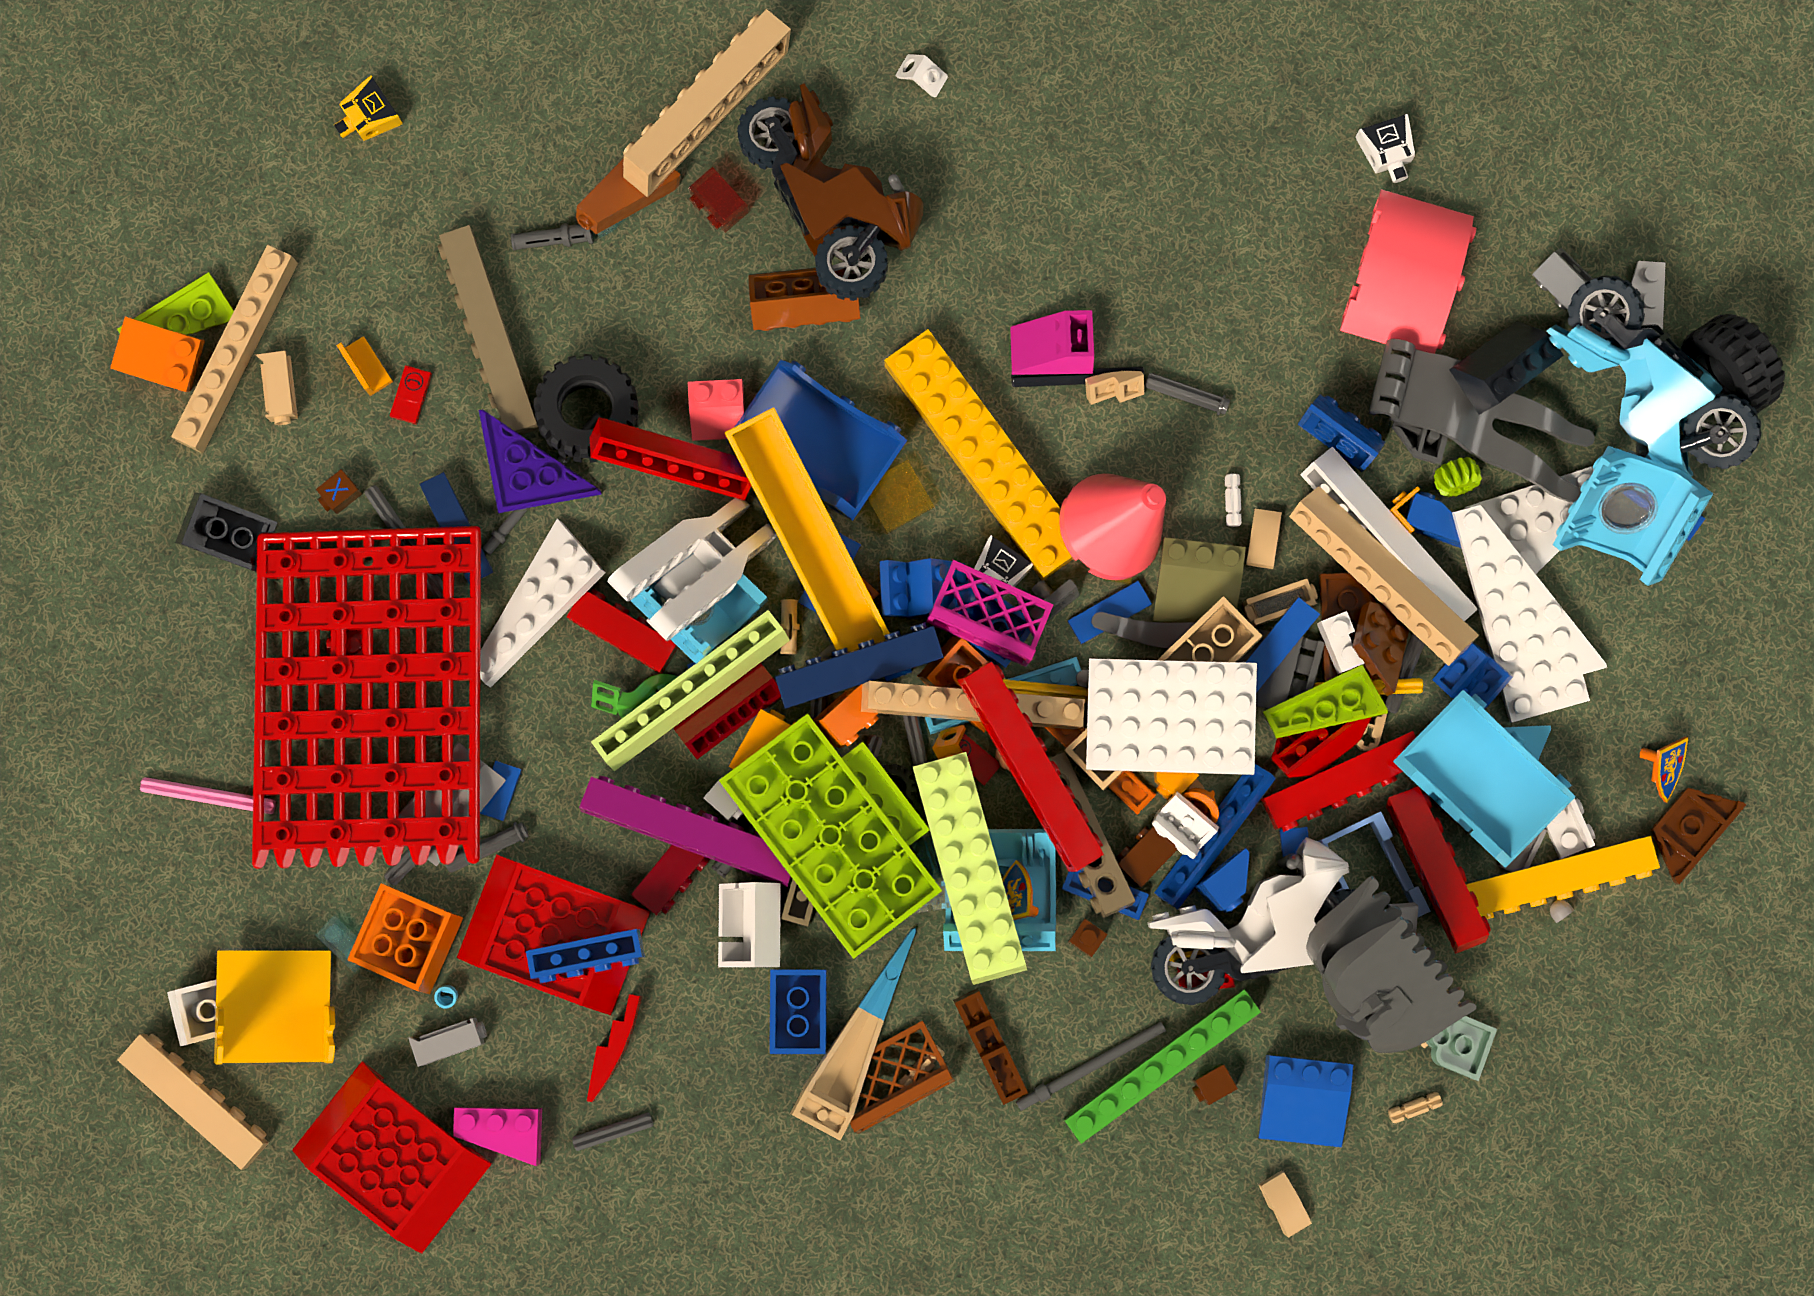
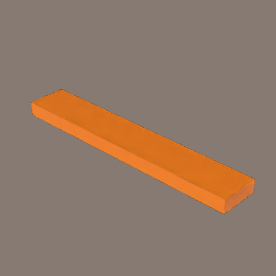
M1044 727L1065 748L1086 730L1084 727L1077 729ZM1124 771L1108 786L1137 815L1156 796L1131 771Z

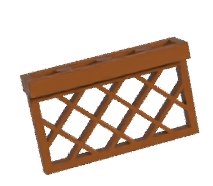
M924 1021L875 1046L871 1058L878 1060L874 1076L866 1074V1078L872 1079L868 1095L860 1093V1097L867 1098L864 1109L853 1116L850 1125L855 1133L860 1134L955 1082ZM921 1029L926 1038L923 1049L908 1046L911 1034ZM905 1038L904 1044L898 1043V1041ZM928 1044L931 1047L933 1053L926 1051ZM891 1045L903 1047L898 1063L884 1059L887 1047ZM907 1049L921 1053L917 1069L902 1064ZM881 1051L880 1057L873 1056ZM925 1054L936 1057L940 1068L931 1073L920 1070ZM882 1062L897 1066L892 1082L878 1078ZM901 1068L915 1072L913 1082L908 1086L897 1084ZM919 1073L926 1075L918 1079ZM877 1081L891 1085L888 1096L882 1100L872 1097ZM895 1087L902 1088L897 1092L893 1093ZM871 1100L877 1101L875 1104L869 1106Z

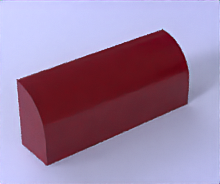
M759 663L673 729L698 760L755 717L760 709L764 710L779 699L781 694L778 685L765 667Z

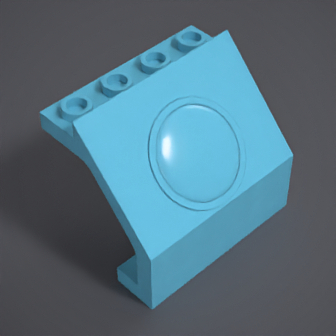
M988 829L1000 873L1004 876L1015 860H1018L1026 868L1031 879L1033 906L1038 907L1039 912L1036 917L1013 920L1022 951H1056V849L1044 829ZM946 890V919L943 926L944 951H963Z

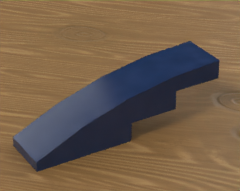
M444 471L419 483L440 527L471 526ZM454 537V544H470V537ZM481 548V578L494 572ZM463 573L470 584V573Z

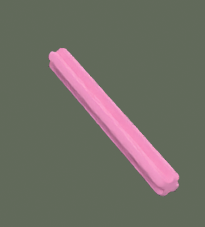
M147 777L142 779L140 790L146 793L253 811V796ZM264 798V813L273 814L276 801Z

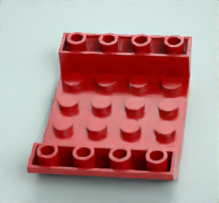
M496 854L457 958L478 968L580 1006L612 1015L630 966L623 967L622 962L611 964L612 969L595 972L593 967L583 969L584 975L567 978V973L556 975L557 980L540 983L539 978L531 979L526 951L633 929H640L642 936L651 911Z
M362 1061L292 1151L310 1172L395 1240L422 1254L492 1163L472 1147H465L383 1081V1076Z

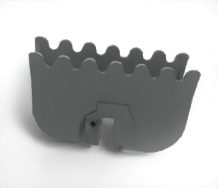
M1370 876L1345 900L1318 921L1309 934L1306 950L1309 958L1322 976L1325 996L1329 1004L1337 1012L1336 1025L1341 1030L1348 1029L1355 1036L1367 1040L1375 1052L1395 1053L1406 1051L1425 1043L1453 1023L1476 1010L1477 1006L1471 1000L1458 1004L1464 997L1462 988L1454 987L1447 991L1453 983L1452 976L1447 973L1436 977L1447 970V964L1443 960H1432L1436 955L1435 950L1432 947L1422 946L1425 941L1423 935L1411 932L1413 924L1410 920H1405L1401 917L1402 911L1398 906L1384 909L1390 902L1388 893L1380 892L1372 896L1378 889L1379 883L1374 876Z

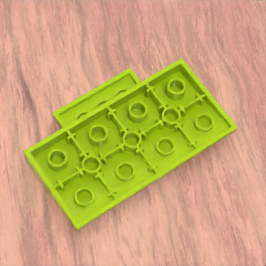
M808 713L719 780L853 959L942 892L941 888L909 847L930 830L864 742L841 758Z

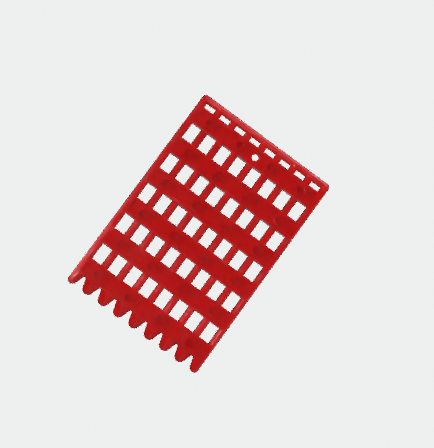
M454 526L261 533L258 535L252 865L255 869L263 868L269 850L274 851L280 868H289L296 849H300L304 864L309 868H314L318 865L322 851L326 848L331 863L335 867H342L346 863L350 848H354L358 863L365 867L372 864L377 847H381L385 862L390 866H396L400 862L404 847L407 846L412 861L416 865L426 863L431 846L436 847L440 862L446 865L454 861L459 845H463L469 863L476 864L479 861L480 527ZM454 537H470V544H454ZM417 538V546H401V539ZM428 538H443V545H428ZM390 539V546L374 547V540ZM363 540V547L348 548V541ZM337 541V548L321 549V542ZM310 542V549L295 550V543ZM284 543L283 550L268 551V544ZM367 557L373 558V563L370 566H365L364 560ZM443 573V599H427V574ZM454 573H470V598H454ZM416 574V599L400 600L401 575ZM390 575L389 600L374 601V576ZM363 576V601L347 602V577ZM321 577H336V602H320ZM294 578H310L309 603H294ZM268 579H283V604H267ZM470 626V652H454V627ZM443 627V653H427V628ZM416 628V654H400V629ZM373 629H389V654L373 655ZM336 630L335 656H320V631ZM347 630H362V655L346 656ZM309 631V657H293V632ZM282 632V658H266L267 633ZM442 681V707L426 708L427 682ZM453 681H469V706L453 707ZM416 682L415 708H399L400 683ZM373 683H389L388 709H373ZM346 684H362V710H346ZM308 685V711L292 712L293 686ZM319 685H335V710L319 711ZM281 686V712H266V687ZM469 735V761L453 762V736ZM426 736H442V762H426ZM388 737V763L372 764V738ZM399 737H415V763H399ZM361 738V764L345 765V739ZM319 739H334V765H318ZM281 740L280 766L265 767V741ZM292 740H307V766H292ZM453 790H469V816L453 817ZM415 791L414 818H399V792ZM426 791H442V817L426 818ZM372 792H388L387 819H372ZM334 793L333 820H318V794ZM345 793H361L360 819L345 820ZM307 794L306 821H291V795ZM264 795H280V821L264 822Z

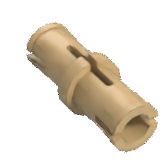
M781 600L780 626L790 641L781 647L780 654H798L797 630H800V624H797L798 600Z

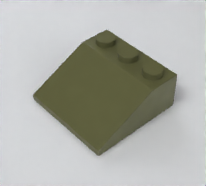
M1164 537L1161 542L1153 622H1197L1223 596L1237 610L1246 547Z

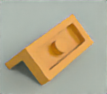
M364 336L347 347H344L342 343L336 345L364 390L370 396L393 382Z

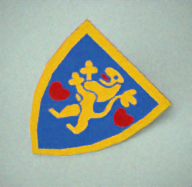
M1686 736L1657 751L1642 748L1640 751V758L1653 762L1651 781L1656 783L1658 793L1666 803L1675 789L1684 766L1688 737Z
M1015 860L1002 879L1013 920L1036 917L1039 909L1033 906L1031 879L1026 868L1018 860Z

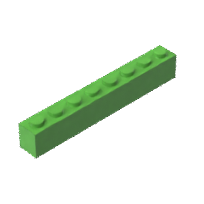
M1245 989L1239 990L1063 1120L1082 1144L1261 1013V1011Z

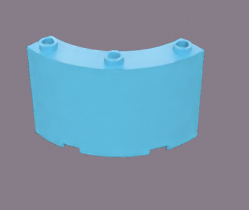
M1462 690L1393 762L1468 833L1473 829L1470 835L1506 868L1576 796L1569 790L1572 785L1561 774L1555 777L1523 747L1526 742L1515 731L1509 734L1484 710L1487 704L1478 695L1474 694L1471 697Z

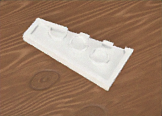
M1638 261L1631 283L1635 289H1638L1641 294V300L1644 301L1645 317L1642 325L1657 324L1663 330L1665 263Z

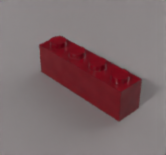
M701 809L697 815L702 816L706 812ZM671 845L631 895L656 916H659L661 913L667 915L676 904L672 899L679 891L681 893L686 892L693 883L690 877L696 870L702 872L711 859Z

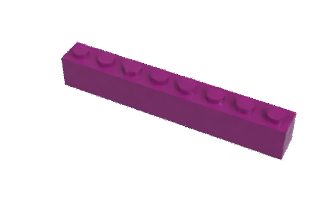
M599 775L598 779L590 778L579 806L581 812L775 883H780L786 887L789 886L792 877L758 832H754V835L743 832L744 827L729 822L727 826L718 823V818L707 813H703L702 816L693 814L690 807L677 803L676 807L666 804L665 798L651 794L649 798L641 795V790L630 785H625L624 788L614 785V780Z

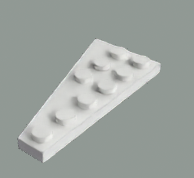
M559 519L555 521L481 649L480 678L489 687H492L606 573Z

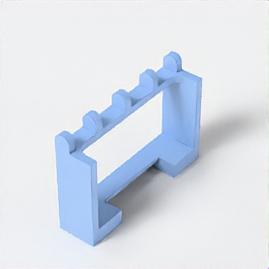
M1381 812L1373 814L1318 841L1328 847L1329 842L1370 823L1409 903L1415 902L1418 905V917L1430 912L1419 887L1413 886L1390 840L1393 835ZM1342 876L1338 881L1341 887L1339 890L1349 889Z

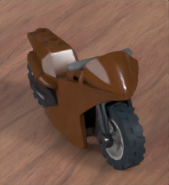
M805 83L800 85L801 102L794 101L789 103L788 99L782 97L781 99L768 97V100H757L756 104L753 106L750 104L746 108V113L742 114L739 119L740 124L737 127L743 155L747 156L749 162L753 165L758 164L761 169L772 168V174L775 178L774 186L779 192L782 203L785 202L791 218L795 219L799 225L807 246L815 257L817 276L819 277L820 284L826 287V291L831 295L834 293L837 295V298L842 300L850 298V301H855L859 297H863V299L869 297L872 291L875 293L880 288L881 282L884 283L888 262L884 245L898 248L901 251L911 247L921 224L924 203L917 195L905 191L896 174H892L888 178L894 194L884 196L882 183L870 168L845 164L842 169L828 167L821 162V159L832 143L831 126H833V123L826 111L822 113L818 106L820 101L814 90L809 92ZM789 124L791 125L792 133L784 131ZM757 127L765 131V133L754 136ZM768 139L765 147L757 143L758 141ZM834 256L843 261L842 263L832 265ZM862 268L869 269V271L862 276ZM844 269L845 273L843 277H840L834 271Z

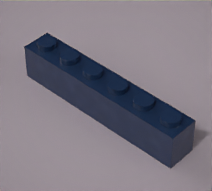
M926 622L911 626L912 632L901 635L900 630L884 635L885 640L874 643V640L870 639L858 643L859 649L848 652L846 647L831 652L832 657L822 660L821 656L805 660L806 666L796 669L795 665L792 664L778 669L780 674L775 675V679L784 707H792L944 658L934 626L927 627Z

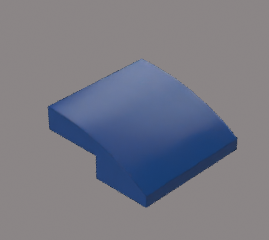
M1472 643L1451 665L1445 664L1432 680L1451 698H1455L1462 690L1471 697L1474 694L1478 695L1487 704L1484 708L1485 710L1513 676L1475 643Z

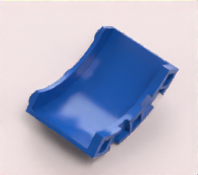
M780 360L735 427L774 407L821 500L832 511L853 521L907 440L899 434L901 429L890 421H887L885 424L854 407V402L843 395L840 398L804 373L806 368L793 360L789 363Z

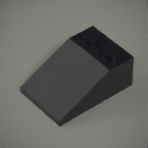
M194 492L175 543L257 572V537L261 533H274L277 522L205 494Z

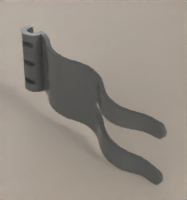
M1389 339L1386 341L1369 414H1386L1390 416L1389 420L1440 433L1456 442L1476 458L1523 477L1555 498L1570 503L1578 500L1582 493L1578 486L1561 478L1542 459L1527 448L1494 431L1492 422L1494 419H1500L1544 431L1563 442L1588 447L1594 443V434L1590 430L1576 426L1546 406L1514 393L1498 405L1479 415L1449 370L1459 363V360L1417 350L1414 344L1405 340ZM1391 351H1402L1405 353V357L1397 354H1391ZM1395 374L1400 376L1399 380H1397L1394 378L1385 377V375ZM1380 397H1388L1394 399V402L1390 403L1379 400Z
M1104 612L1094 614L1091 620L1093 627L1134 642L1169 649L1196 623L1145 622ZM1256 629L1262 635V638L1236 663H1245L1270 631ZM1302 636L1257 691L1256 707L1270 709L1287 701L1288 696L1295 697L1312 689L1325 642L1309 640ZM1300 648L1315 651L1314 657L1299 654ZM1082 670L1077 674L1076 682L1079 686L1089 687V670ZM1294 672L1309 675L1308 681L1293 678Z

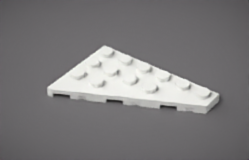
M1592 466L1560 477L1581 489L1583 483L1591 477L1594 469ZM1532 485L1467 506L1464 509L1481 505L1532 571L1537 574L1560 551L1553 546L1557 537L1556 531L1567 520L1569 516L1568 510L1573 503L1555 498L1538 486ZM1624 486L1618 487V488L1614 489L1613 491H1611V492L1605 497V499H1604V501H1603V503H1602L1601 509H1602Z

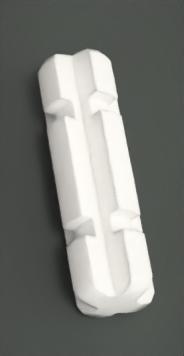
M1227 474L1225 476V487H1227L1225 490L1226 512H1228L1226 515V525L1229 527H1237L1242 523L1241 514H1239L1241 510V491L1238 488L1240 485L1239 474Z

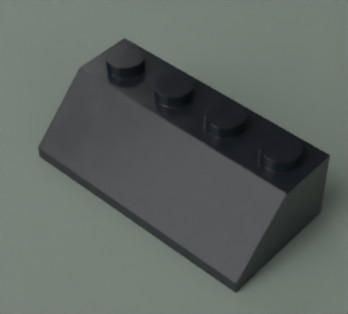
M1516 321L1449 370L1480 415L1501 403L1564 355L1550 341L1549 337L1551 335L1548 332Z

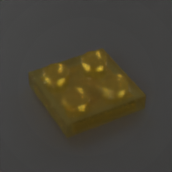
M908 460L888 470L868 498L887 534L934 508L931 499Z

